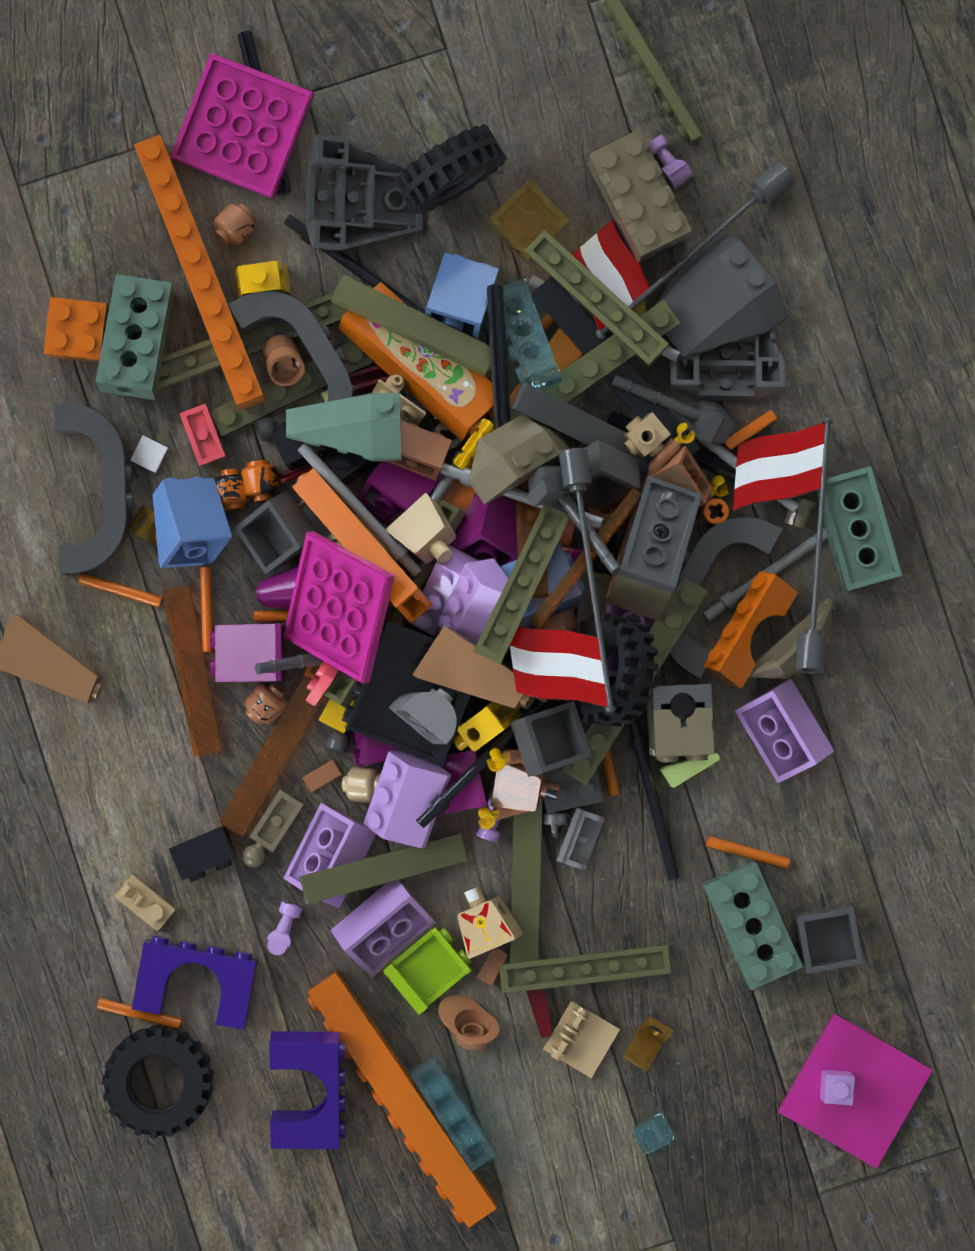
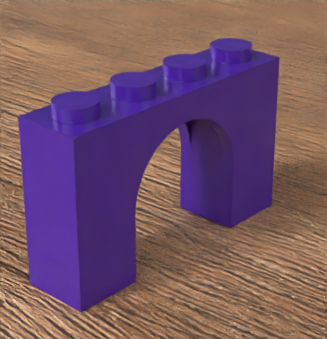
M152 936V940L147 939L144 941L132 1004L133 1010L160 1014L164 1008L168 981L172 972L183 964L199 963L210 968L218 977L221 985V998L216 1025L244 1030L247 1024L258 959L252 958V953L236 951L235 955L224 953V948L208 946L207 950L196 948V943L180 941V944L177 945L168 943L169 938Z
M271 1032L269 1042L270 1069L309 1071L321 1079L327 1090L325 1099L312 1109L272 1111L270 1122L271 1149H339L340 1139L346 1138V1121H341V1112L346 1111V1095H340V1086H345L346 1069H340V1059L345 1060L346 1045L345 1042H340V1032Z

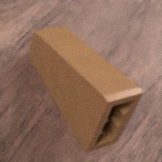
M12 613L0 643V670L85 703H91L92 699L97 700L103 684L99 683L101 676L26 618Z
M447 626L442 628L413 673L419 679L515 709H520L522 705L526 707L533 698L516 692L512 668L503 662L499 665L473 652L476 644Z

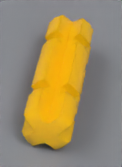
M483 418L479 422L477 432L473 431L461 449L463 451L462 454L458 453L453 463L456 467L463 470L470 468L472 465L471 460L472 458L474 459L477 441L495 430V425L489 420Z

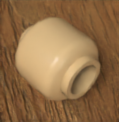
M355 766L349 770L347 776L343 777L342 790L351 802L370 804L381 773L375 767Z

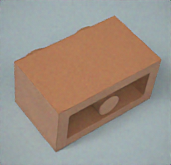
M401 421L402 460L386 462L436 481L452 440L445 438L438 432H429L419 428L415 423Z

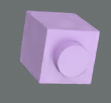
M822 1070L820 1099L827 1104L853 1105L855 1076L849 1071Z

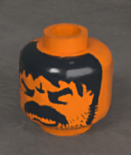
M269 460L248 462L247 467L242 469L241 475L243 477L244 492L246 496L254 497V502L268 501L271 499V495L279 491L277 468L269 464Z
M238 469L221 470L222 476H217L214 480L223 509H244V504L248 503L251 497L246 496L244 492L242 475L238 473Z

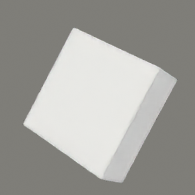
M142 435L130 461L157 474L169 448Z

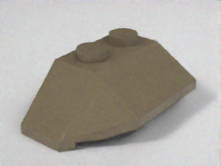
M522 414L477 441L468 482L484 505L529 480L539 467L543 465L553 466L560 462L558 453L571 448L558 431Z
M829 597L817 605L816 630H820L821 635L827 637L826 645L831 641L833 601ZM811 611L754 661L756 665L749 677L789 679L792 677L795 680L803 673L795 670L797 641L799 634H804V630L810 629Z

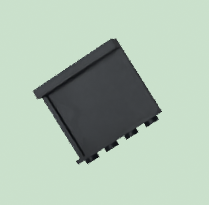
M386 620L382 628L370 682L362 684L356 681L352 694L356 695L352 706L347 705L341 721L346 722L345 730H352L430 760L431 763L443 767L471 695L415 677L413 673L435 639ZM442 689L453 698L450 703L456 713V730L447 744H432L388 707L403 694Z

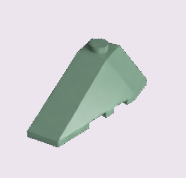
M400 393L366 394L287 409L286 438L315 446L324 445L336 448L338 452L345 454L350 452L362 455L363 459L371 461L402 460Z

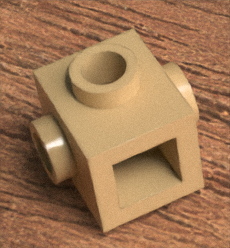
M652 412L648 413L642 420L639 416L633 419L626 426L628 432L623 436L627 439L624 443L634 456L639 453L641 457H645L647 454L653 457L663 448L661 442L671 434ZM643 432H646L648 435L646 442L642 440Z

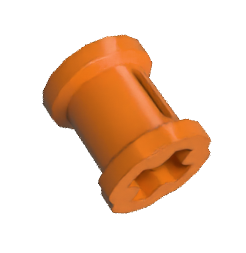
M721 499L709 500L702 508V518L709 525L722 523L729 515L728 505ZM709 506L711 508L719 506L721 508L719 510V513L722 515L721 518L717 516L712 519L710 517L711 511L708 509Z

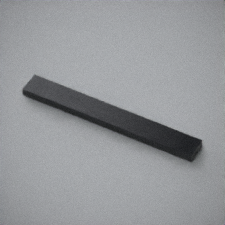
M549 277L531 293L583 356L608 339L606 336L604 339L596 337V330L598 329L596 324L553 277ZM627 361L603 378L636 417L639 416L642 420L648 413L653 412L671 434L661 442L663 445L670 438L675 439L677 437L676 429L680 423L667 408L658 404L654 405L651 401L629 392L626 393L625 390L612 385L614 377L618 375L649 388ZM686 430L682 432V436L689 434ZM695 440L680 445L681 448L686 446L691 455L701 448Z

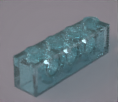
M525 278L502 286L506 339L510 338L512 342L507 348L512 361H519L520 367L515 368L520 384H523V382L528 383L541 390L562 382Z
M434 1055L412 1069L410 1076L470 1170L474 1171L496 1157L494 1146L437 1057Z

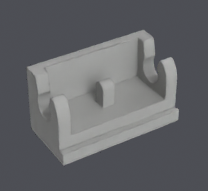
M575 807L556 861L580 870H586L605 817Z

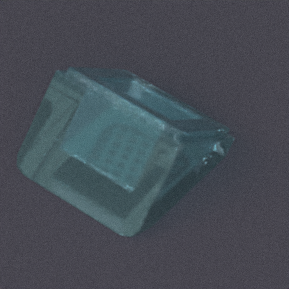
M661 1113L631 1130L645 1155L668 1145L674 1138V1134Z

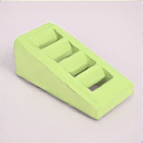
M718 753L708 755V760L704 761L684 760L660 768V771L669 786L675 788L719 761L720 757Z

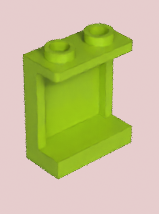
M435 925L383 969L385 975L419 1015L462 977L472 971L470 967L472 960L468 959L463 949L459 952L451 944L454 938L445 927L440 930Z

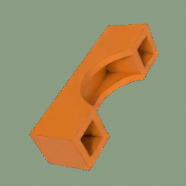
M759 571L752 580L751 586L743 600L737 605L736 612L729 624L723 629L717 644L710 651L703 667L723 683L742 689L756 665L750 648L755 628L762 620L769 616H785L798 592L777 575Z

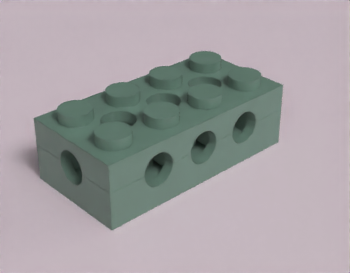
M116 274L95 381L99 392L156 400L175 297L171 282ZM140 308L146 309L142 313H135ZM134 335H141L137 340H130ZM130 361L136 362L132 367H125Z
M869 466L826 478L823 523L842 591L846 592L902 576L872 467ZM817 490L815 495L819 506L820 490ZM845 495H850L855 499L856 504L853 510L844 506L843 499ZM853 522H858L862 525L863 534L861 537H857L851 532ZM862 549L867 550L871 555V560L868 564H863L859 560V552Z
M755 861L746 863L702 883L750 990L803 968ZM739 892L747 894V901L742 906L734 904V897ZM751 918H757L759 921L758 928L753 932L746 931V922ZM763 944H768L770 946L769 955L764 958L758 957V948Z

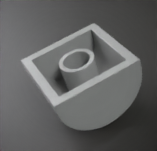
M431 689L430 692L406 693L395 699L388 707L432 744H447L456 730V713L450 703L453 698L442 689H438V691Z

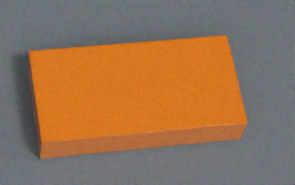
M772 410L768 411L730 436L725 443H722L723 446L729 451L776 421L777 417Z

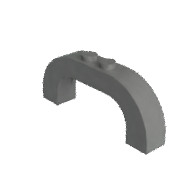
M263 291L244 295L228 304L244 334L269 322L283 323L291 327L299 336L328 385L329 394L327 402L354 397L349 375L343 365L347 362L339 347L335 350L329 340L333 337L325 323L319 325L311 311L300 301L280 292ZM311 445L316 454L328 448V446Z
M73 403L54 404L55 432L60 435L83 434L91 437L98 445L102 459V526L97 535L86 543L59 545L60 574L72 575L88 573L104 566L115 557L123 546L129 530L130 510H134V495L129 493V482L133 481V466L128 465V455L124 440L111 421L89 407Z
M753 517L732 518L715 525L697 541L692 551L686 550L677 585L684 576L700 586L717 554L729 545L743 544L764 555H769L783 529L770 522ZM685 628L670 651L669 656L681 669L701 679L706 670L703 666L708 659L710 651L696 644L690 638Z

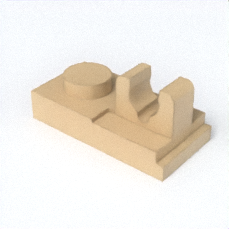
M134 874L128 878L115 895L117 900L157 932L176 910L173 905Z

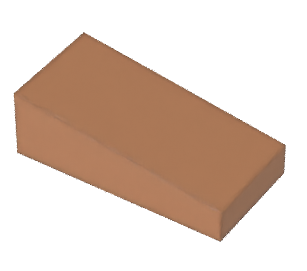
M331 760L302 778L310 792H313L342 774L334 760Z
M497 947L490 950L476 978L492 986L500 971L499 964H504L508 953Z

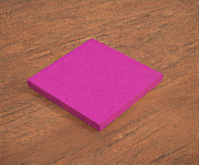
M210 53L170 159L274 200L315 93Z
M314 531L306 532L283 638L362 684L369 683L395 575Z
M833 1013L777 1111L877 1169L933 1070ZM822 1070L849 1071L855 1076L853 1105L827 1104L820 1099Z

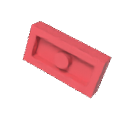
M206 403L179 413L200 467L226 457Z
M323 661L306 687L310 690V693L305 701L315 706L339 670Z

